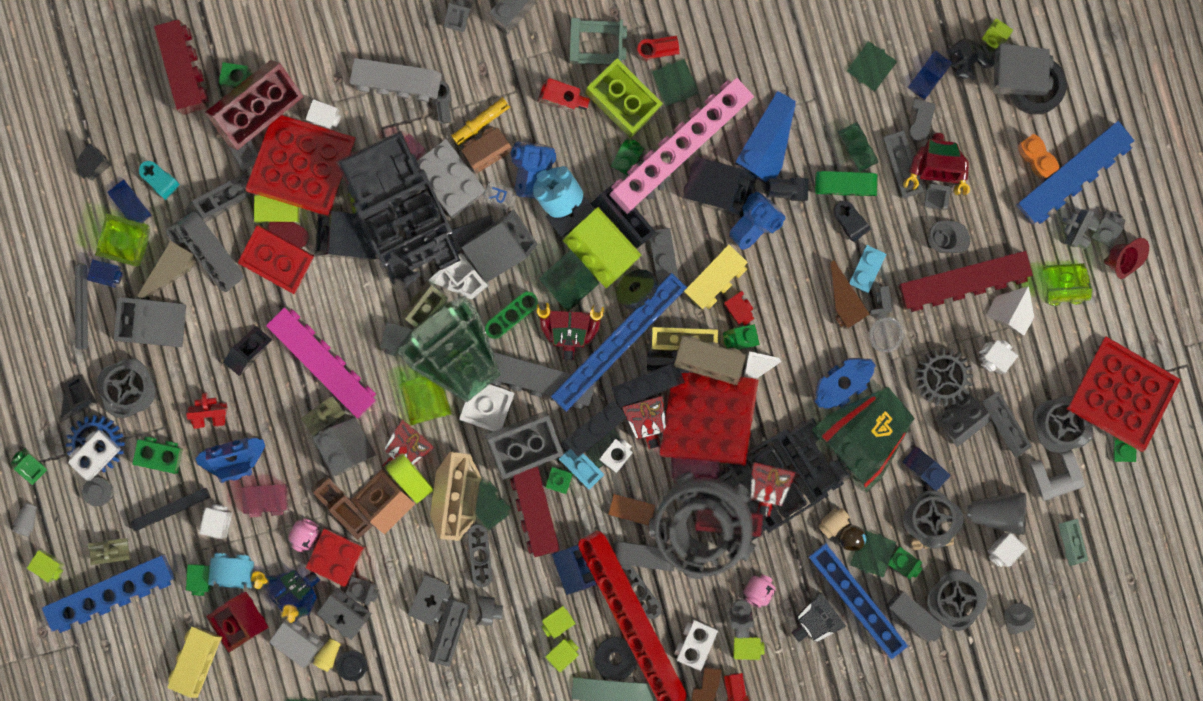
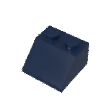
M578 544L552 554L566 595L597 584L580 552Z

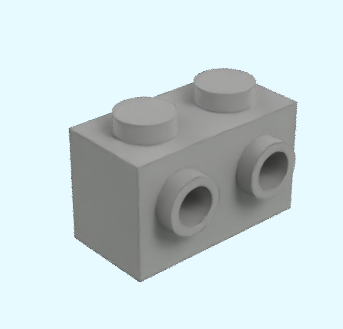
M288 619L284 621L269 642L303 669L312 662L324 644L317 634L307 631L303 628L302 623L296 619L294 622H289Z

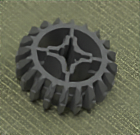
M940 348V355H938L935 349L932 350V358L929 354H925L924 357L927 362L923 360L918 362L923 366V369H915L916 372L921 373V376L914 377V380H921L922 383L916 385V388H924L920 395L924 396L928 393L927 402H930L934 397V405L936 406L939 405L940 400H942L943 406H947L948 399L954 405L956 404L955 397L962 401L964 398L960 393H969L968 389L964 388L965 385L972 386L973 384L967 381V378H972L973 374L966 373V370L972 369L971 365L966 367L963 365L968 361L967 358L961 361L958 360L961 353L957 352L955 356H952L953 349H949L946 355L944 348ZM939 359L950 361L944 369L931 365ZM955 365L961 374L960 383L952 375ZM927 371L931 372L935 377L932 389L927 382ZM944 371H948L946 377L949 381L940 383L941 376L938 373L941 372L943 374ZM944 385H949L956 389L949 395L938 394V391Z

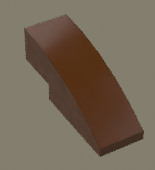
M327 474L311 488L313 494L357 540L373 526Z
M703 668L701 688H692L691 701H714L720 683L721 668Z

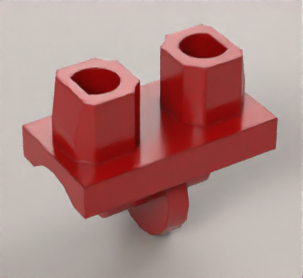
M203 392L202 399L195 400V406L188 407V412L186 413L187 420H191L193 429L205 427L206 417H212L213 426H224L228 405L227 402L217 403L216 397L209 398L208 393Z

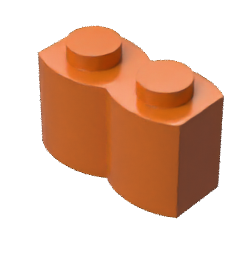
M1036 134L1031 135L1018 145L1020 155L1030 163L1033 173L1039 179L1044 180L1059 169L1056 158L1046 151L1044 142Z

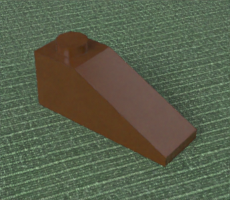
M833 260L829 263L834 312L836 313L834 318L841 328L844 326L845 329H848L870 314Z

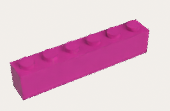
M284 307L266 326L359 419L377 401L374 398L376 393L368 385L364 387L359 382L361 378L354 370L349 372L344 367L346 362L338 354L334 357L329 352L331 347L323 339L318 341L313 336L316 332L308 324L304 326L299 321L301 317L292 308L288 310Z

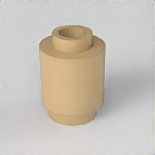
M835 507L820 520L821 523L818 527L830 539L850 524L848 521L850 516L842 507L839 510Z

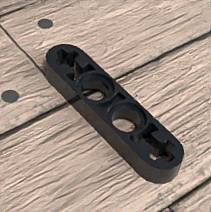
M207 487L130 521L131 527L134 532L211 498Z

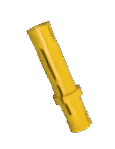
M501 97L471 121L467 120L465 122L466 125L451 134V137L460 146L471 136L479 134V130L510 109V106Z

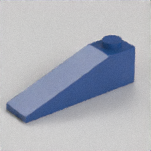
M779 91L776 92L734 164L735 166L744 169L764 183L767 182V179H776L783 167L796 105L795 100Z

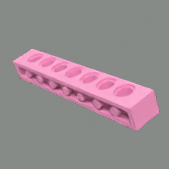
M738 78L732 82L728 79L720 87L722 91L717 96L713 93L704 101L706 106L702 110L698 107L689 115L691 120L687 124L682 121L674 129L675 135L671 138L667 135L658 143L660 148L656 152L651 150L642 158L645 162L640 167L635 164L627 172L628 178L624 181L620 178L612 186L614 190L610 193V196L626 213H629L754 97ZM722 97L729 98L731 106L724 105ZM707 111H712L716 115V120H710L707 117ZM691 126H698L701 130V133H693ZM677 139H681L684 141V149H681L676 145ZM662 153H665L669 156V163H665L661 160L660 155ZM645 168L653 169L654 177L647 176ZM636 182L639 186V191H632L629 183Z

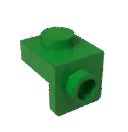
M626 138L611 167L629 176L627 172L637 164L645 148L636 140Z
M755 324L723 332V342L728 350L730 348L741 350L760 345Z

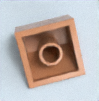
M491 127L482 133V138L477 141L472 139L463 145L465 148L462 149V153L476 174L511 153L512 148L499 128L494 130Z
M382 469L351 499L369 522L384 535L415 505L410 497Z

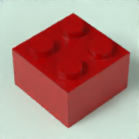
M325 528L307 563L306 569L346 587L365 546Z

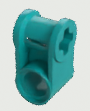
M145 161L139 167L140 176L165 200L180 185L174 177L152 161ZM154 166V168H153L154 175L151 176V175L148 174V175L146 176V174H147L146 168H147V167L152 168V167Z

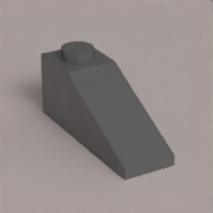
M242 174L192 200L185 211L187 214L190 212L197 213L205 223L214 219L253 194L246 192L248 178L245 174Z

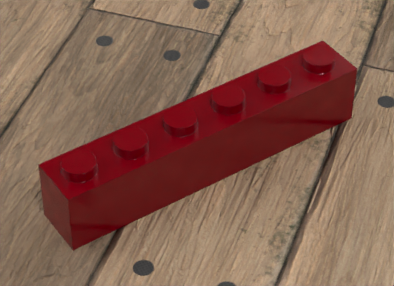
M1023 251L901 283L898 286L904 309H911L912 313L923 310V305L931 303L932 307L945 304V299L952 298L954 302L965 299V294L973 292L974 296L987 293V288L994 287L995 290L1007 288L1006 283L1015 281L1016 285L1028 282L1027 278L1033 276L1027 252Z

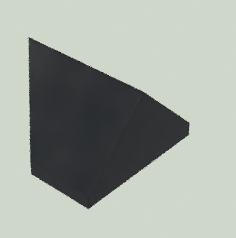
M83 374L63 383L64 395L59 423L98 404Z

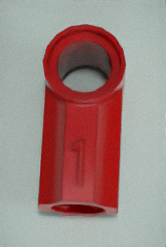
M677 36L652 40L644 39L638 44L636 49L637 57L642 61H649L655 58L680 55ZM643 45L651 47L652 53L650 55H644L641 52Z
M743 674L725 675L724 682L728 696L726 700L749 701V697L746 695Z

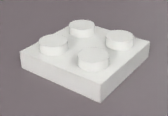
M473 379L459 420L493 432L503 428L515 393Z

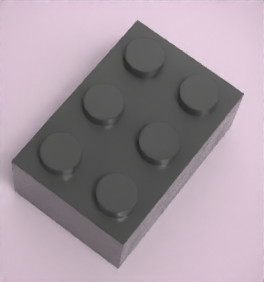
M545 411L484 435L497 471L503 480L563 456L550 417Z

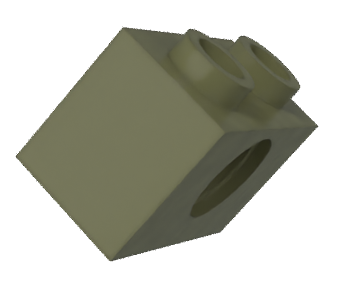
M426 280L401 315L406 321L422 332L448 299V296L430 281Z

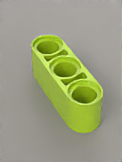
M403 453L385 466L391 476L416 504L433 492L432 486Z

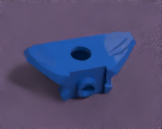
M848 358L842 362L843 366L839 367L836 365L827 372L829 376L827 378L825 376L820 378L817 384L815 403L818 407L834 408L839 406L842 408L851 401L849 397L856 392L859 395L868 388L866 384L870 382L874 375V368L876 366L872 359ZM843 376L848 377L851 382L850 387L847 389H841L838 385V380Z
M247 437L206 448L195 459L199 466L217 476L219 482L223 484L227 480L234 481L242 476H250L252 474L251 468L255 466L265 448V443L263 439ZM237 455L236 459L234 460L226 459L227 457Z

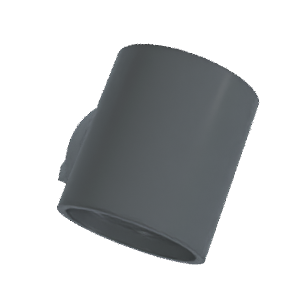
M440 81L439 87H445L447 92L443 97L437 96V100L432 99V102L436 104L439 123L445 124L451 122L449 102L452 101L449 85L444 81Z

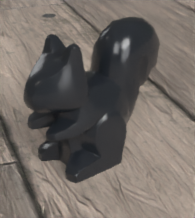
M964 37L946 50L947 54H954L956 56V61L951 66H960L955 73L958 78L976 80V75L971 68L976 62L985 69L994 66L995 48L986 43L981 46L978 42Z

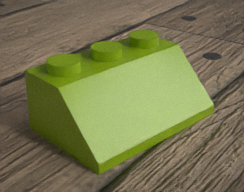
M618 58L585 91V94L629 138L635 135L663 105Z
M596 208L563 240L605 288H608L642 256L599 208Z

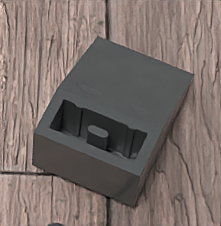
M118 297L114 341L183 348L187 305Z

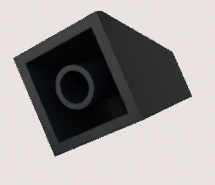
M696 157L690 167L688 183L685 184L683 189V198L691 203L742 218L744 216L742 206L746 203L748 196L753 193L757 178L742 168Z
M330 211L328 216L318 213L315 256L377 260L355 213Z

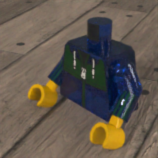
M296 570L277 575H264L262 572L256 571L251 577V581H255L254 587L256 589H260L262 585L265 586L264 589L268 597L283 612L282 617L286 616L289 622L294 624L300 617L308 616L311 613L317 599L312 587L320 581L314 572L311 571L302 578Z

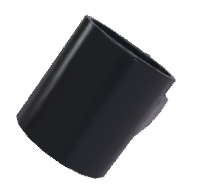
M767 179L765 185L766 198L808 201L809 179Z
M670 351V353L647 352V371H655L674 364L678 351ZM680 368L681 373H689L688 370Z

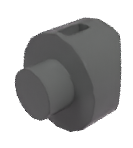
M95 477L92 480L86 481L82 489V495L89 505L103 506L113 498L114 488L109 480Z
M478 596V604L481 607L482 614L477 618L476 625L493 626L494 619L502 620L503 605H495V597Z
M1014 604L1006 609L1004 618L1009 634H1018L1035 628L1033 610L1026 604Z

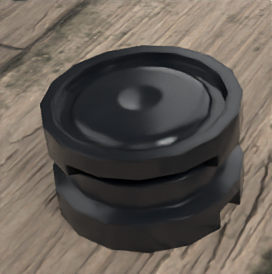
M358 651L345 652L337 661L338 674L346 681L359 680L367 671V660Z

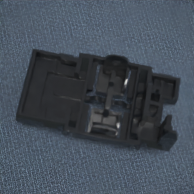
M401 131L336 161L345 182L348 184L346 187L354 199V202L351 203L352 207H355V213L376 258L381 262L379 264L380 267H385L388 270L387 275L396 291H407L408 285L416 282V278L421 276L419 272L412 270L432 260L438 270H443L461 261L457 254L458 250L455 243L449 236L453 234V231L425 170L418 169L414 154H411ZM426 188H427V190H428V192L423 191V192H421V193H418V192H420V191H422V190H424V189H426ZM409 196H412L402 201V205L406 212L402 215L395 199L400 197V199L403 200ZM391 201L398 217L392 219L390 212L385 209L388 207L387 202ZM410 220L411 225L419 227L415 229L417 235L411 236L405 221ZM402 224L408 239L403 240L402 236L399 237L396 225Z
M814 418L806 422L802 421L794 426V429L790 432L786 428L747 452L746 457L750 456L748 461L752 467L754 462L783 469L784 464L771 445L763 448L772 442L786 465L793 464L794 469L791 471L798 472L800 477L796 478V481L811 503L806 506L807 501L797 485L791 482L782 505H776L782 516L787 519L782 520L772 504L770 516L763 515L761 535H763L762 532L767 531L768 534L771 533L774 529L779 528L821 502L824 498L829 497L827 492L831 489L834 491L842 486L846 480L850 479L849 473L846 472L839 459L834 462L832 460L828 464L815 443L823 439L821 437L823 433ZM747 462L745 464L730 463L727 465V471H722L712 477L713 479L724 481V483L732 488L742 484L750 494L752 492L753 472ZM705 491L697 493V495L702 494L704 499L717 502L727 510L721 503L723 498ZM751 499L747 502L751 513H757L760 500ZM733 534L732 539L729 541L728 552L739 537V534ZM752 536L751 541L755 540L759 536Z

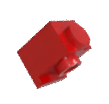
M741 291L724 302V306L737 325L743 323L745 326L755 319L751 312L754 308L747 298L745 300L742 299L744 292Z

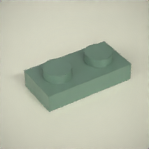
M1078 519L1059 523L1060 535L1069 566L1089 561Z

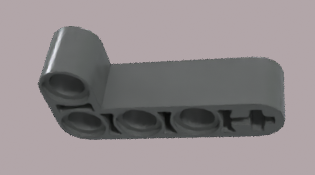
M190 212L183 215L166 229L167 236L172 242L176 244L184 242L222 291L228 292L243 279V273L197 213Z

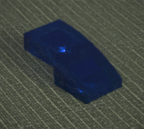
M935 50L907 88L925 100L952 62Z
M125 179L107 192L134 228H137L152 216Z

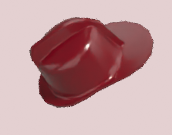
M1137 238L1129 244H1116L1104 259V264L1116 272V276L1119 279H1125L1144 264L1149 254V243L1145 238Z

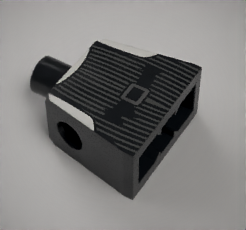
M819 592L796 616L801 625L791 633L798 642L808 635L814 642H817L843 629L846 625L824 595Z

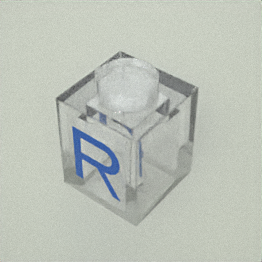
M489 181L482 202L483 204L508 212L509 207H514L517 196L513 195L514 189Z

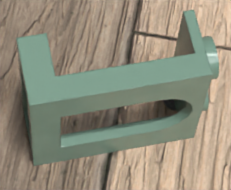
M571 18L570 64L610 65L617 58L621 62L626 60V47H622V39H627V26H623V20H620V22L580 20V18ZM580 32L613 34L618 39V49L612 54L579 53Z

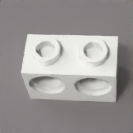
M93 431L85 439L87 443L82 448L77 447L70 455L72 459L68 463L86 480H92L121 450L103 431H98L97 433ZM99 440L104 441L106 445L105 450L101 453L96 449V443ZM84 456L90 459V465L87 468L81 465V459Z
M217 504L212 505L211 508H205L199 534L220 539L227 538L233 512L227 511L228 507Z
M1004 532L987 551L991 554L989 559L994 564L1000 567H1010L1027 548L1012 533Z
M694 619L692 623L688 622L683 632L686 638L683 643L679 642L674 653L678 655L676 660L701 671L718 630ZM697 628L705 630L706 635L702 640H696L693 637V633ZM689 648L697 651V656L693 660L685 658V651Z

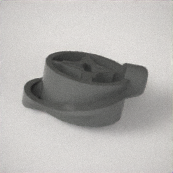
M123 359L104 368L98 376V393L103 400L105 409L116 418H127L135 413L144 411L154 401L155 386L146 366L138 359ZM129 372L123 380H113L117 374ZM136 374L143 380V391L134 387V377ZM127 383H129V387L131 388V390H126L125 393H123L121 387L126 386ZM109 385L119 392L116 403L109 396ZM130 396L140 397L132 404L123 405Z
M1062 396L1054 400L1045 401L1033 411V423L1039 441L1049 451L1062 453L1080 448L1089 443L1093 438V426L1089 421L1068 409L1061 416L1051 414L1057 407L1068 408L1073 398L1072 396ZM1074 415L1077 420V426L1073 422ZM1048 422L1053 427L1052 433L1050 432ZM1065 433L1074 434V437L1068 442L1059 440Z
M925 491L918 495L915 501L906 509L903 516V524L907 532L918 539L921 544L932 549L946 546L955 534L960 531L964 520L960 508L938 491ZM935 503L945 507L949 515L939 513ZM924 504H929L928 514L916 517L918 508ZM932 512L934 518H938V521L935 523V526L932 524V521H928V519L932 515ZM951 522L949 530L945 534L938 536L939 525ZM917 524L926 525L930 530L931 536L924 534Z
M960 569L946 572L930 590L927 598V605L931 614L947 628L954 631H961L970 627L983 612L987 604V594L984 587L973 579L970 574ZM952 583L951 595L940 598L944 587ZM959 583L968 587L973 596L965 595ZM956 595L958 598L962 599V602H960L958 606L957 602H953L952 600L954 597H956ZM974 602L972 611L966 617H962L964 604ZM942 605H949L956 617L947 614Z

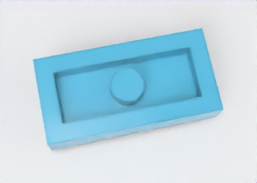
M866 245L850 279V285L865 293H869L886 253Z
M566 452L559 458L589 490L605 475L585 454L575 461Z

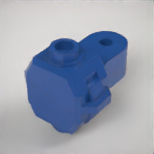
M517 141L511 149L512 163L518 168L515 192L518 197L535 198L533 187L537 180V174L543 170L548 171L552 169V165L556 161V152L553 147L544 144Z
M760 192L752 193L742 206L744 216L731 229L729 237L740 249H748L764 232L773 234L776 230H779L786 217L766 196Z

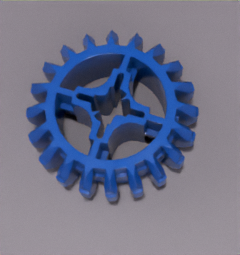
M93 415L92 422L89 417H84L85 424L78 420L76 423L79 429L71 427L70 430L75 434L67 435L68 439H72V443L65 444L66 447H72V450L67 452V455H71L79 447V443L83 445L87 443L85 441L86 438L81 437L87 429L97 426L96 433L106 430L111 440L117 446H125V442L118 441L124 435L122 433L116 435L120 427L115 426L111 428L114 421L109 420L106 423L105 416H102L98 422L97 415ZM99 440L97 442L98 444L106 448L104 441ZM103 447L96 448L98 452L105 450ZM120 450L117 454L123 455L124 451ZM115 455L107 463V466L109 468H114L112 460H114L115 462H120V458H118ZM82 457V467L85 465V468L90 465L89 457L87 459ZM106 465L101 469L102 472L107 471Z

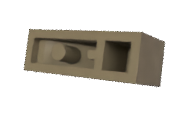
M170 241L137 297L145 300L183 276L186 271L190 272L196 263L194 254Z

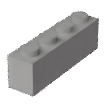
M354 58L350 84L356 86V90L369 93V89L376 90V93L389 96V92L396 93V96L409 99L410 95L416 96L417 100L429 102V98L437 100L442 74L431 69Z

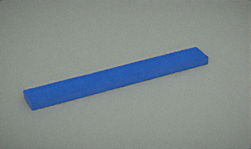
M671 272L657 287L654 297L651 300L645 301L644 306L636 308L550 397L567 412L687 287Z

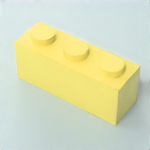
M728 245L684 291V294L701 310L705 307L709 310L718 301L715 298L720 291L724 294L732 286L730 281L735 276L739 279L747 270L745 265L748 262Z
M652 328V350L678 351L683 336H694L699 338L701 342H714L718 344V330Z
M191 627L185 635L184 647L177 655L176 667L169 675L167 688L189 698H198L222 637L200 627Z

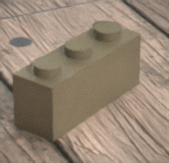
M683 336L674 367L737 385L746 355L734 348L728 350L721 348L719 344L714 342L704 343L697 337Z

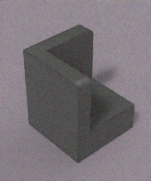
M928 184L924 207L946 210L949 205L951 187Z

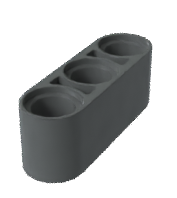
M614 541L613 552L620 564L674 571V567L664 558L658 547Z

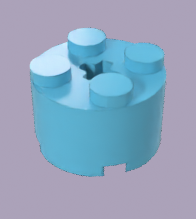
M562 166L548 171L543 170L537 174L533 194L544 211L555 218L564 217L573 212L571 209L575 205H580L583 199V190L567 167Z
M215 553L214 558L210 560L208 585L214 586V582H216V584H219V587L244 589V584H247L246 587L251 589L254 562L246 555H236V559L229 558L228 554Z

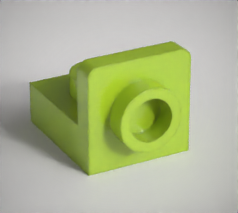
M995 18L981 39L996 49L1000 44L1006 43L1013 29Z

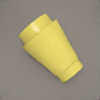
M329 638L328 642L314 657L313 665L328 672L330 668H333L341 644Z

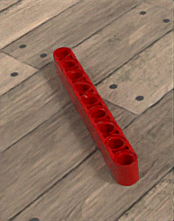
M599 530L593 531L579 540L578 547L657 701H686V691L606 536Z

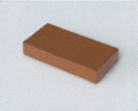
M614 494L608 515L649 526V520L653 517L656 505Z

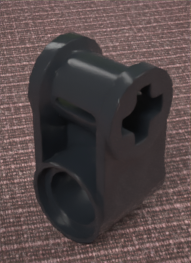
M842 201L835 205L833 215L853 243L871 230L869 224L850 202ZM840 206L843 208L847 207L849 209L846 212L848 216H846L845 214L841 216L839 214V212L841 211Z

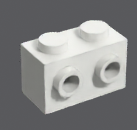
M996 340L984 344L979 351L982 354L979 360L982 361L981 366L987 371H995L1000 375L1006 373L1018 355L1011 351L1013 347L1004 340Z

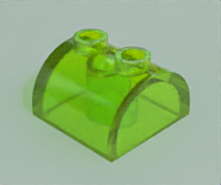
M106 214L95 256L139 267L147 248L150 226Z
M1085 263L1042 266V292L1046 304L1058 306L1061 303L1070 302L1074 305H1079L1083 301L1091 300L1093 288Z
M432 374L399 384L410 426L452 415L445 386Z

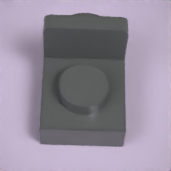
M450 0L443 27L465 32L472 2L468 0Z
M889 286L880 287L879 292H876V303L881 305V309L869 311V314L874 315L875 319L888 317L887 313L892 312Z
M352 576L346 594L353 600L369 606L371 602L376 601L379 590L376 589L377 584Z

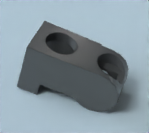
M918 99L913 100L911 110L916 111L914 124L908 131L909 138L912 141L922 142L928 136L935 103Z

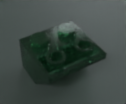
M572 250L567 252L539 278V281L567 312L600 284Z
M482 480L479 483L475 514L489 531L511 515L509 513L511 507L504 498L499 500L495 494L498 490L491 481L486 482Z

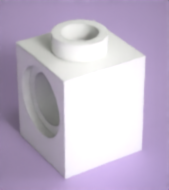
M313 99L305 120L311 124L332 130L334 126H338L341 115L338 114V108Z
M615 439L599 460L617 473L633 452L630 451L632 446L623 439L620 441ZM616 448H620L624 452L623 458L619 461L611 457V452Z

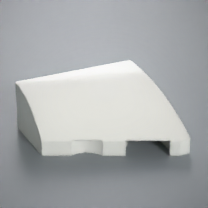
M462 253L458 254L461 261L443 270H439L429 279L431 283L461 294L469 299H474L489 286V283H486L479 276L475 267Z

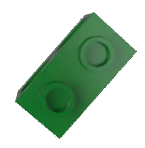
M144 436V440H137L132 465L178 474L183 448H178V443L165 441L164 445L157 443L156 438ZM146 446L151 447L153 450L152 456L148 459L143 456V449ZM167 451H171L174 454V459L171 463H167L164 460V454Z

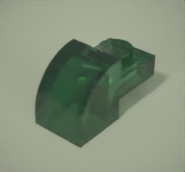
M858 122L838 131L847 155L859 172L879 163Z

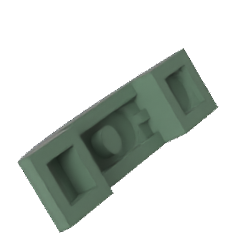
M573 677L572 699L657 701L649 683Z

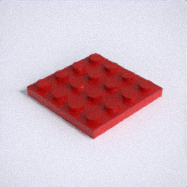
M281 115L268 126L248 180L246 192L328 216L343 178L336 161L352 153L356 137Z
M1105 336L1067 409L1143 453L1147 449L1181 379Z
M682 373L685 383L675 386L670 390L665 419L666 428L663 430L660 455L671 458L745 464L758 379L740 377L737 385L698 373Z

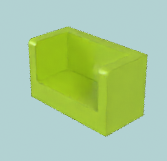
M254 196V222L300 223V207L263 196Z

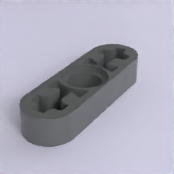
M476 524L468 531L473 582L478 587H486L492 582L493 578L488 531L483 525ZM475 528H479L481 532L484 531V536H481L480 540L481 543L486 542V547L477 546L473 548L472 543L477 544V538L472 537V533L476 530ZM482 549L486 552L487 557L485 561L478 562L475 560L474 553L476 550ZM488 564V568H484V574L488 575L489 579H486L484 584L476 578L480 575V568L475 569V565L482 566Z
M621 565L622 569L631 570L629 575L632 580L635 577L639 580L634 582L631 587L634 588L637 585H641L645 589L644 596L638 598L639 602L645 600L650 595L652 599L648 600L649 603L658 606L655 609L656 614H647L646 610L648 607L643 603L642 608L647 618H657L662 610L658 600L632 566Z

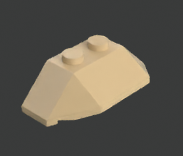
M449 452L436 471L430 516L438 539L459 541L462 535L476 521L482 478L472 461L471 454Z

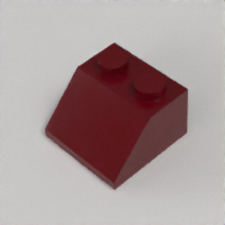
M247 591L229 600L206 616L217 635L222 637L221 641L229 653L269 628Z

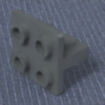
M969 393L963 395L964 399L962 401L958 399L956 404L951 405L935 418L936 423L946 432L956 447H959L991 421L989 419V412Z

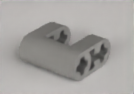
M1072 449L1060 453L1066 473L1048 479L1040 459L1029 463L1038 492L1043 501L1085 486Z

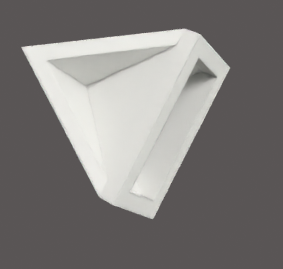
M1029 286L996 296L986 316L1024 336L1034 318Z
M749 352L747 353L743 377L758 378L780 363L781 360L777 357Z

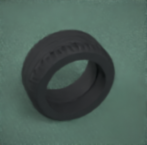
M1053 61V68H1049V74L1053 78L1055 85L1054 94L1051 99L1044 103H1034L1025 98L1024 95L1009 94L1014 105L1021 111L1032 115H1040L1053 110L1061 103L1067 90V80L1062 68L1055 61Z

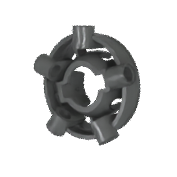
M692 471L674 478L677 486L671 489L658 507L655 518H650L649 520L650 536L655 537L658 548L664 558L673 567L683 572L685 576L693 579H702L703 577L725 572L740 559L747 562L756 547L754 543L750 542L753 533V521L747 502L752 499L749 491L742 484L732 488L728 484L716 479L695 478ZM705 491L723 498L721 503L733 516L738 514L739 518L731 520L727 511L720 504L704 499L702 494L697 495V493ZM674 498L678 502L685 500L674 513L675 519L673 521L671 517H662L665 507ZM708 508L714 511V515L722 524V532L717 538L718 547L709 550L705 542H699L689 534L686 522L693 509L703 510ZM742 525L743 536L739 535L727 555L730 561L721 565L719 557L729 547V541L733 537V526ZM671 539L672 544L667 546L666 542ZM675 549L682 557H685L688 552L693 554H688L686 559L682 561L672 551ZM713 561L715 567L705 568L706 562Z

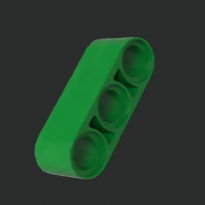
M815 172V194L877 196L878 174Z
M524 292L489 320L485 326L487 336L494 340L500 339L537 308L538 299L536 295L532 292ZM527 296L534 298L535 301L534 305L530 308H526L522 304L523 299ZM509 310H515L518 313L517 319L513 322L506 319V313ZM492 324L500 325L501 332L498 335H491L489 333V327Z

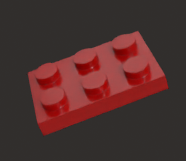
M257 225L238 264L295 294L315 255Z

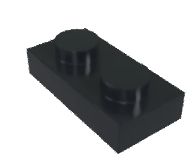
M490 215L452 229L453 234H451V237L458 251L462 250V246L469 239L493 224Z

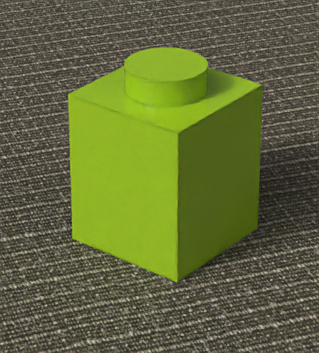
M42 549L38 550L27 569L49 583L60 578L64 571L61 569L64 563Z
M562 605L542 620L544 625L541 628L548 637L552 635L555 639L575 625L576 622L565 606Z
M733 636L734 660H760V655H764L765 643L761 642L760 637L736 638V636Z
M564 638L545 657L561 673L579 656L577 652L579 647L572 639L567 641Z

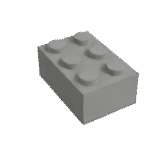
M446 139L417 161L418 169L425 170L438 201L452 219L486 194V190Z

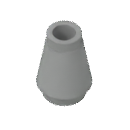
M25 503L12 524L14 526L12 531L29 537L30 532H33L37 507Z

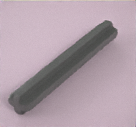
M85 264L75 265V348L79 350L88 348L87 265Z

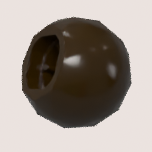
M846 526L840 532L839 543L845 550L859 551L866 543V534L858 526Z

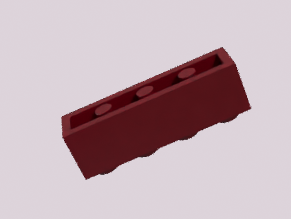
M534 467L514 475L513 478H510L512 490H517L519 499H515L518 512H523L524 520H521L523 532H528L530 541H526L529 554L533 553L534 557L560 551L539 468Z

